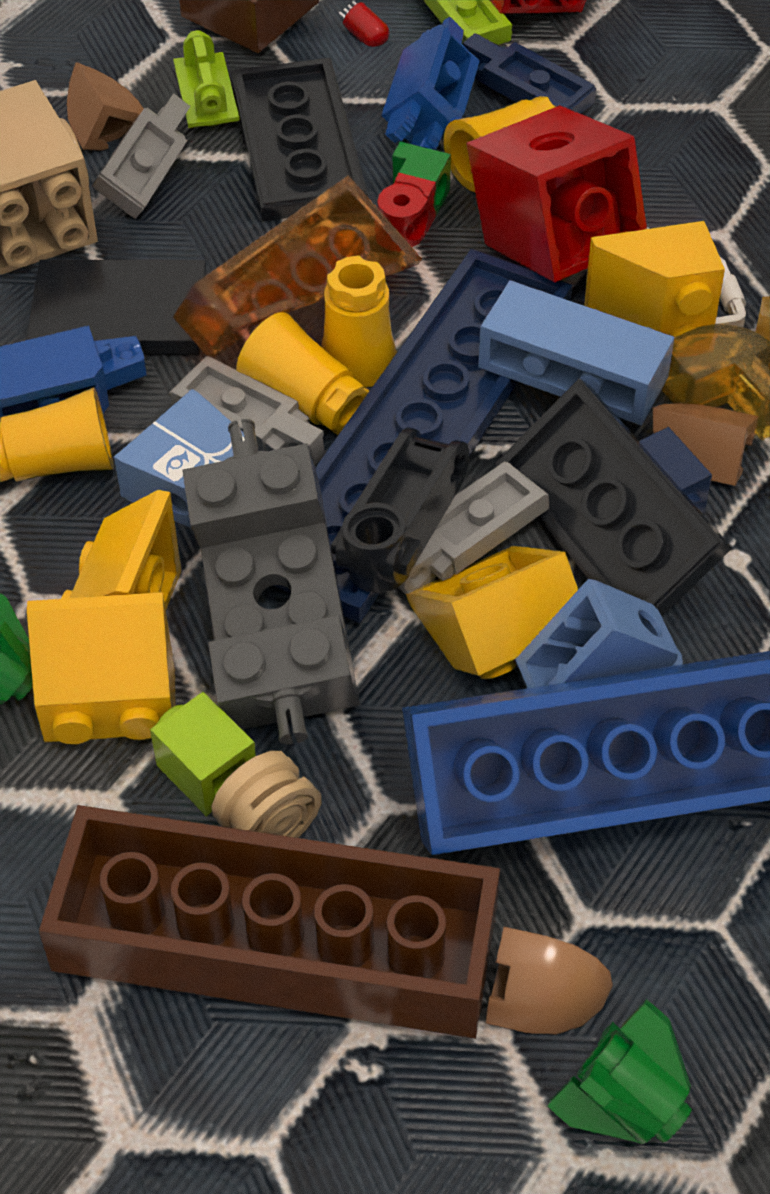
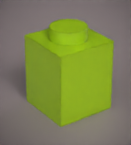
M201 692L184 705H176L169 709L159 719L158 723L150 729L156 765L205 816L212 813L211 806L215 795L225 780L241 765L256 756L254 741L204 692Z

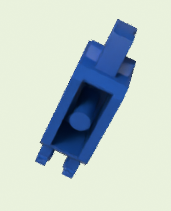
M451 17L445 19L442 25L426 30L418 40L403 49L381 115L388 122L385 134L394 143L405 138L413 145L437 150L438 143L446 126L451 121L460 119L464 115L480 60L462 45L464 30Z
M88 325L0 346V422L1 417L53 404L93 387L96 389L104 414L109 407L107 390L147 376L140 342L136 336L94 341Z

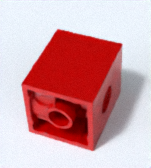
M559 105L466 143L485 245L553 282L588 268L591 237L647 229L635 137L631 134Z

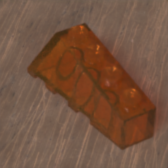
M347 176L196 282L173 318L206 356L215 358L247 333L256 329L271 315L278 312L289 313L324 300L327 275L335 269L336 262L343 258L360 256L366 261L378 262L384 269L385 277L414 267L423 259L356 183Z

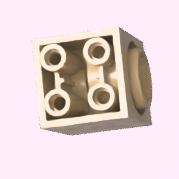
M36 80L0 91V275L37 263L39 259L46 260L98 242L89 190V176L80 145L68 122L58 117Z

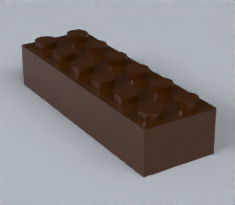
M77 805L39 928V934L50 969L54 972L476 1039L497 911L500 868Z

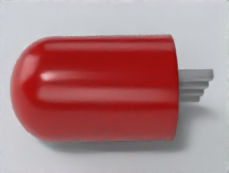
M352 1L354 6L352 7L349 4L347 6L350 9L349 11L346 8L343 9L346 16L339 12V15L344 19L343 26L365 45L376 47L387 42L390 33L387 24L363 2L356 3Z

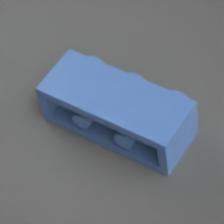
M509 280L480 327L478 367L560 397L580 378L592 387L617 417L642 426L668 379L675 337Z

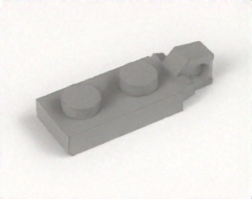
M173 93L158 114L148 107L144 108L91 186L136 219L146 207L188 141L176 128L187 113L190 105Z
M210 356L205 357L169 392L173 406L191 389L195 390L231 422L237 420L242 432L241 419L254 421L258 451L268 452L308 443L314 466L326 453L323 444V430L309 423V417L299 410L297 400L236 371Z
M504 461L455 495L412 568L409 578L398 588L403 593L409 594L433 582L436 577L444 581L451 578L453 574H458L549 509L548 494L510 463Z

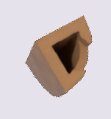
M76 62L69 81L67 113L70 127L83 150L109 149L107 142L117 140L126 134L144 108L128 89L113 78L96 69Z
M661 404L653 407V432L656 433L670 427L712 474L711 481L735 486L743 472L741 463L745 445L752 446L759 416L705 405Z
M504 927L496 960L499 966L492 995L489 997L486 1024L525 1033L553 1035L581 1027L603 1008L613 986L610 971L597 957L573 944L536 933Z

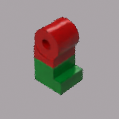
M400 141L392 155L393 185L384 188L377 200L378 233L380 239L386 245L405 249L418 245L425 238L450 191L451 154Z

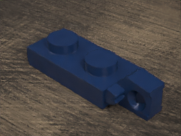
M474 33L462 43L470 53L480 60L475 78L482 84L515 102L544 96L548 97L555 107L560 105L580 114L595 102L597 88H595L594 84L516 42H513L509 47H500Z

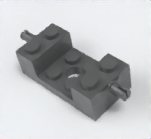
M241 419L244 441L237 420L228 425L233 457L216 463L182 469L191 528L201 548L215 641H210L208 644L217 703L242 730L277 723L279 742L290 745L293 744L290 720H292L293 733L296 740L300 743L308 738L304 717L359 706L360 701L319 479L308 443L268 452L258 451L254 421ZM283 585L291 590L289 600L279 608L266 609L258 605L260 594L270 586Z

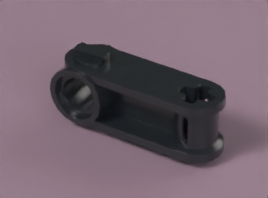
M410 427L403 429L354 507L344 518L342 527L331 544L332 554L336 555L338 566L349 569L350 579L357 587L367 592L381 593L401 586L409 578L412 568L464 481L469 462V448L466 442L454 440L447 444L421 437L417 429Z

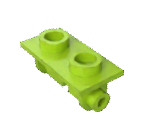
M200 30L190 32L183 42L184 57L173 59L181 98L190 105L185 114L188 128L215 126L221 123L240 121L223 52L214 53L213 40L209 35Z

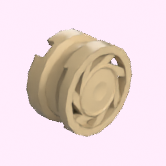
M268 751L255 756L235 770L216 793L211 807L213 817L222 827L298 838L307 830L317 816L322 799L321 793L306 777L299 779V768L282 751Z

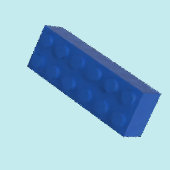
M770 651L402 708L421 842L431 855L770 800Z

